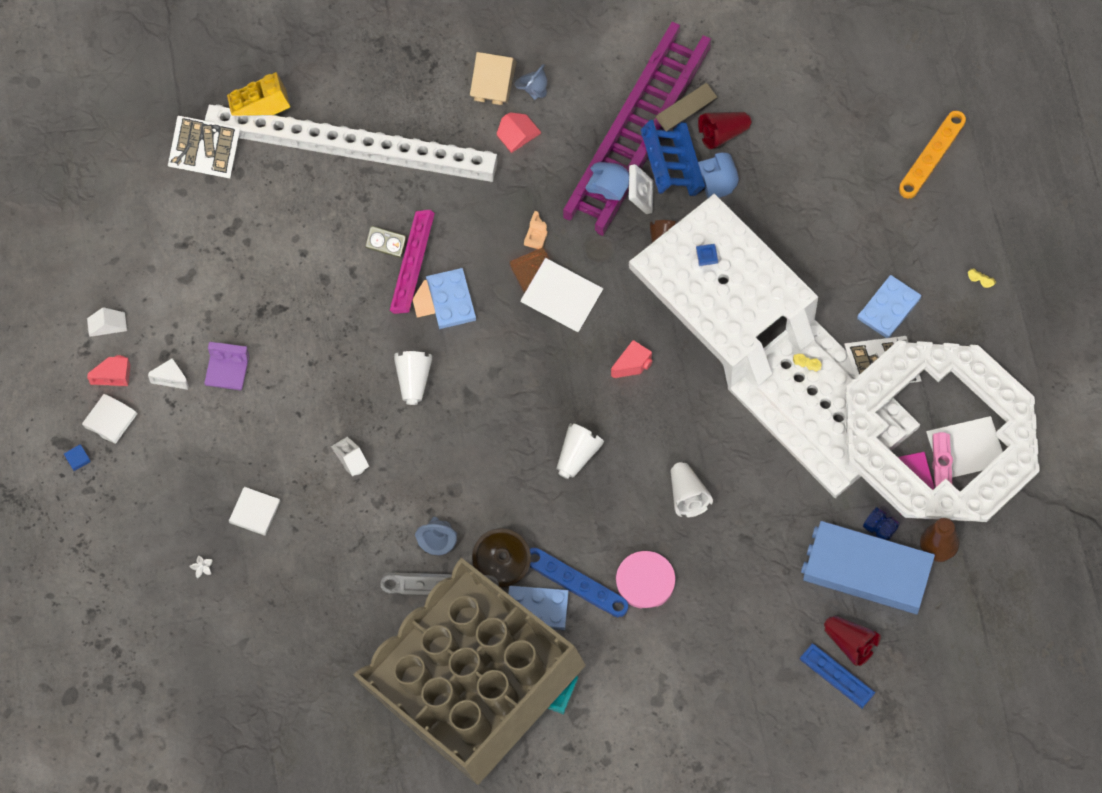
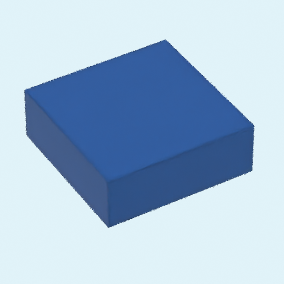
M715 244L696 246L699 266L718 264Z
M81 444L64 453L73 471L91 462Z

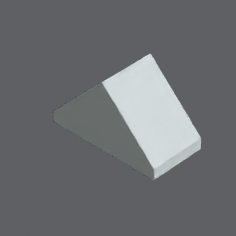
M101 308L87 318L90 337L127 331L125 312Z
M173 359L168 360L148 374L152 384L188 390L187 379Z

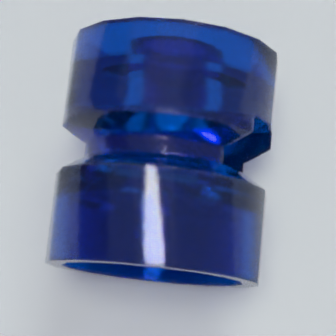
M876 507L867 517L863 528L870 533L876 532L877 538L889 541L900 523L892 517L887 518L886 513Z

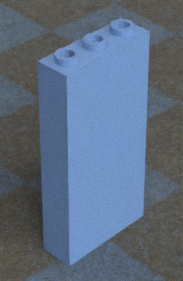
M823 521L820 522L819 527L815 526L812 538H815L814 545L810 544L807 555L810 558L808 562H804L801 571L804 574L803 581L918 614L934 560V554Z

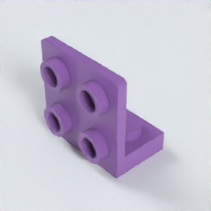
M209 342L210 360L204 382L205 385L242 390L249 360L247 347Z

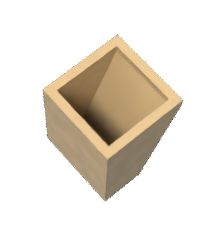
M477 52L470 96L474 98V101L485 103V99L492 100V104L503 105V102L508 103L517 61L511 57Z

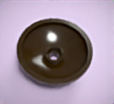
M496 528L487 531L477 540L472 552L473 567L483 575L495 577L499 582V587H507L516 584L526 575L531 564V552L528 543L519 533L507 528ZM504 552L506 558H500L499 553Z

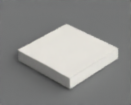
M630 165L629 200L645 214H650L653 212V180L637 165Z
M244 487L229 519V523L266 536L280 504V499Z

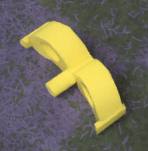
M974 268L968 271L970 280H980L984 288L994 286L996 283L994 278H989Z
M794 354L793 356L795 365L807 367L808 370H814L815 372L821 370L822 364L817 358H806L804 354Z

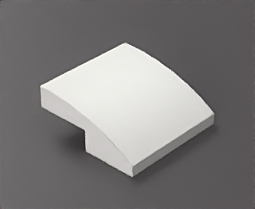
M103 394L82 425L86 429L98 433L103 439L116 444L138 413L120 401Z

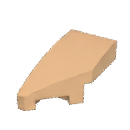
M534 211L530 221V228L524 240V246L542 250L548 232L546 230V223L542 222L537 211Z
M424 280L412 299L417 318L435 314L428 282Z

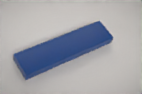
M813 643L800 657L803 663L861 709L875 695L872 689Z

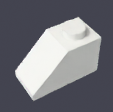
M348 437L331 446L346 471L352 476L363 473L369 467L361 449Z

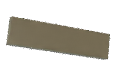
M705 83L659 113L656 119L667 132L714 101L717 96L710 86Z

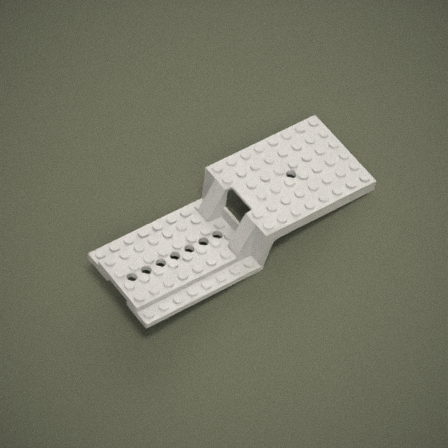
M713 194L630 260L629 269L721 361L724 366L728 390L836 498L861 477L848 464L845 389L855 379V375L847 351L815 320L818 296ZM715 244L718 264L699 266L696 246ZM725 277L729 282L721 284L718 282V279ZM781 316H785L787 318L786 330L763 348L762 343L756 337ZM794 354H804L806 358L810 359L817 358L822 364L821 370L815 372L814 370H808L807 367L795 365L793 361ZM789 362L791 367L784 369L781 367V363ZM802 375L804 381L796 382L794 376ZM814 388L818 393L816 395H809L807 390ZM894 398L876 413L889 425L877 439L891 451L920 427V424ZM827 401L831 406L824 409L820 406V403ZM839 414L843 416L844 420L836 422L833 417Z

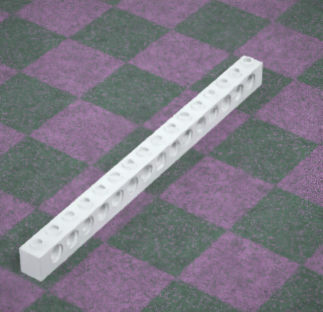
M209 105L205 121L240 127L238 138L472 179L493 182L497 167V154L491 151L482 152L476 151L473 148L465 149L455 145L447 146L437 142H424L416 138L407 139L399 135L389 136L381 132L372 133L363 129L354 130L346 126L337 127L328 123L319 124L310 120L302 121L296 120L293 117L285 118L277 115L232 116L230 108L222 105ZM480 162L481 164L475 165L473 163Z

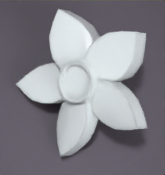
M198 556L197 563L189 567L196 570L197 578L203 572L206 575H211L209 567L213 560H203L201 556Z

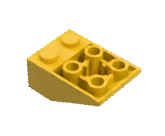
M277 72L268 74L264 78L251 82L247 86L239 90L236 89L227 95L232 116L275 115L290 108L286 88Z

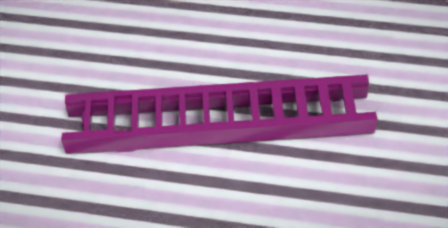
M671 22L564 207V219L572 220L576 211L580 210L597 218L595 231H597V234L604 236L628 194L629 186L620 201L606 199L603 194L589 193L585 187L594 174L590 168L597 162L619 164L626 168L628 172L629 166L634 164L642 169L648 158L643 137L625 129L626 124L630 121L643 127L648 122V120L633 114L636 107L658 115L682 99L711 48V38L703 35L695 50L692 51L687 47L674 43L680 32V25ZM671 50L689 58L687 64L684 65L666 57L668 51ZM663 64L681 72L678 80L659 72L660 65ZM652 79H657L672 86L670 94L650 86ZM646 92L664 100L662 108L641 100L644 93ZM655 118L654 125L656 130H664ZM620 135L640 144L638 150L633 151L616 143ZM613 151L630 159L631 162L626 166L608 158V156ZM588 195L605 203L603 211L582 202L584 197Z

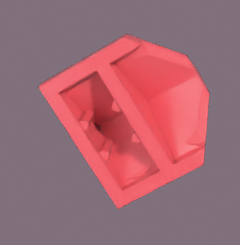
M511 112L501 119L497 131V137L511 153L541 134V131L526 114Z

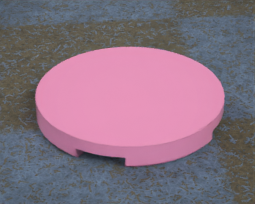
M651 551L633 553L625 558L618 568L616 575L618 592L621 597L626 599L628 604L636 608L658 607L665 603L673 593L675 587L673 567L666 558L658 553Z

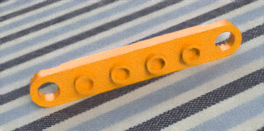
M952 111L949 113L902 180L899 193L903 198L911 199L915 197L956 139L966 121V117L962 112ZM954 117H958L959 119H961V122L959 124H955L951 121V119ZM910 185L913 191L906 192L903 187Z

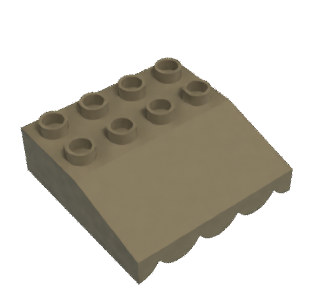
M460 558L453 569L452 576L443 579L431 590L426 599L425 606L413 610L402 622L398 635L384 641L374 653L371 664L362 667L353 675L368 692L421 739L475 784L479 785L586 665L574 645L467 561Z

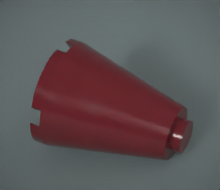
M708 112L699 116L698 129L699 133L703 132L704 138H702V142L708 149H715L749 130L752 121L751 117L745 112Z
M836 615L829 617L824 623L826 634L855 666L865 664L874 653L871 651L873 646L878 647L881 635L874 630Z

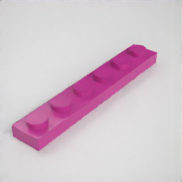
M432 210L415 212L390 311L393 314L409 313L435 214Z

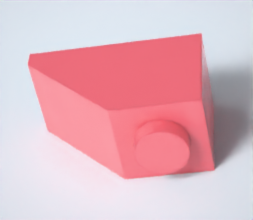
M633 340L611 368V376L619 378L641 374L644 369L647 370L653 362L652 352Z
M121 355L108 357L88 373L87 378L90 385L128 386L131 367L129 359Z

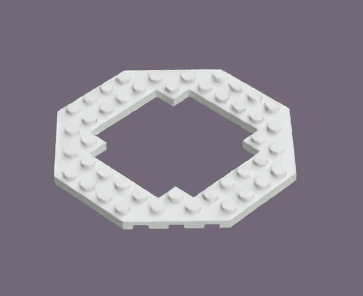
M898 340L847 385L845 389L848 464L905 518H948L950 520L987 522L1040 471L1037 457L1038 441L1036 439L1037 427L1036 414H1034V396L979 345L959 346V344L952 343L939 345L933 344V342L918 341L917 343H906V341ZM923 370H926L937 382H940L952 371L1006 421L995 435L1008 448L962 491L957 490L947 479L932 490L877 439L889 425L876 413Z

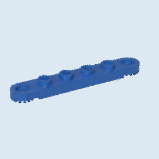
M538 548L530 549L532 555L537 554L540 556V560L535 563L531 562L529 568L534 569L541 575L614 617H622L627 613L628 602L623 597ZM620 602L624 608L621 611H615L612 606Z

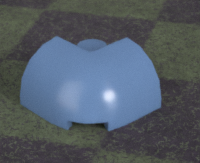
M717 153L714 158L698 162L707 198L713 194L720 198L732 193L738 184L739 177L731 154Z
M595 163L590 168L594 174L586 185V190L589 193L603 194L606 199L620 201L629 186L628 170L615 163Z

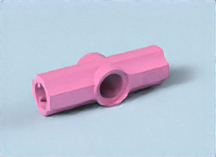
M939 432L932 435V468L934 470L935 488L945 479L952 484L951 465L953 458L951 456L950 434ZM938 460H944L947 466L940 465Z

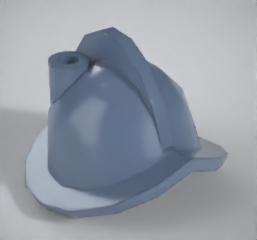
M542 64L537 72H532L518 78L514 86L518 89H524L534 100L538 97H545L547 94V77L543 70L545 64Z
M433 517L427 525L417 528L415 533L419 546L425 552L432 555L449 553L457 542V532L451 528L450 523L439 521L437 517Z

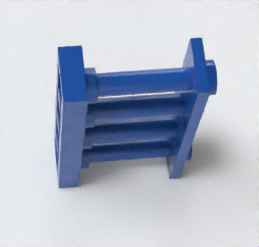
M649 120L640 130L659 194H662L671 185L686 186L689 196H696L705 187L687 124L680 122L672 131L666 132L665 130H656L654 121ZM658 137L672 138L675 147L661 146ZM663 153L677 154L680 163L665 162ZM668 169L682 170L684 179L670 178Z

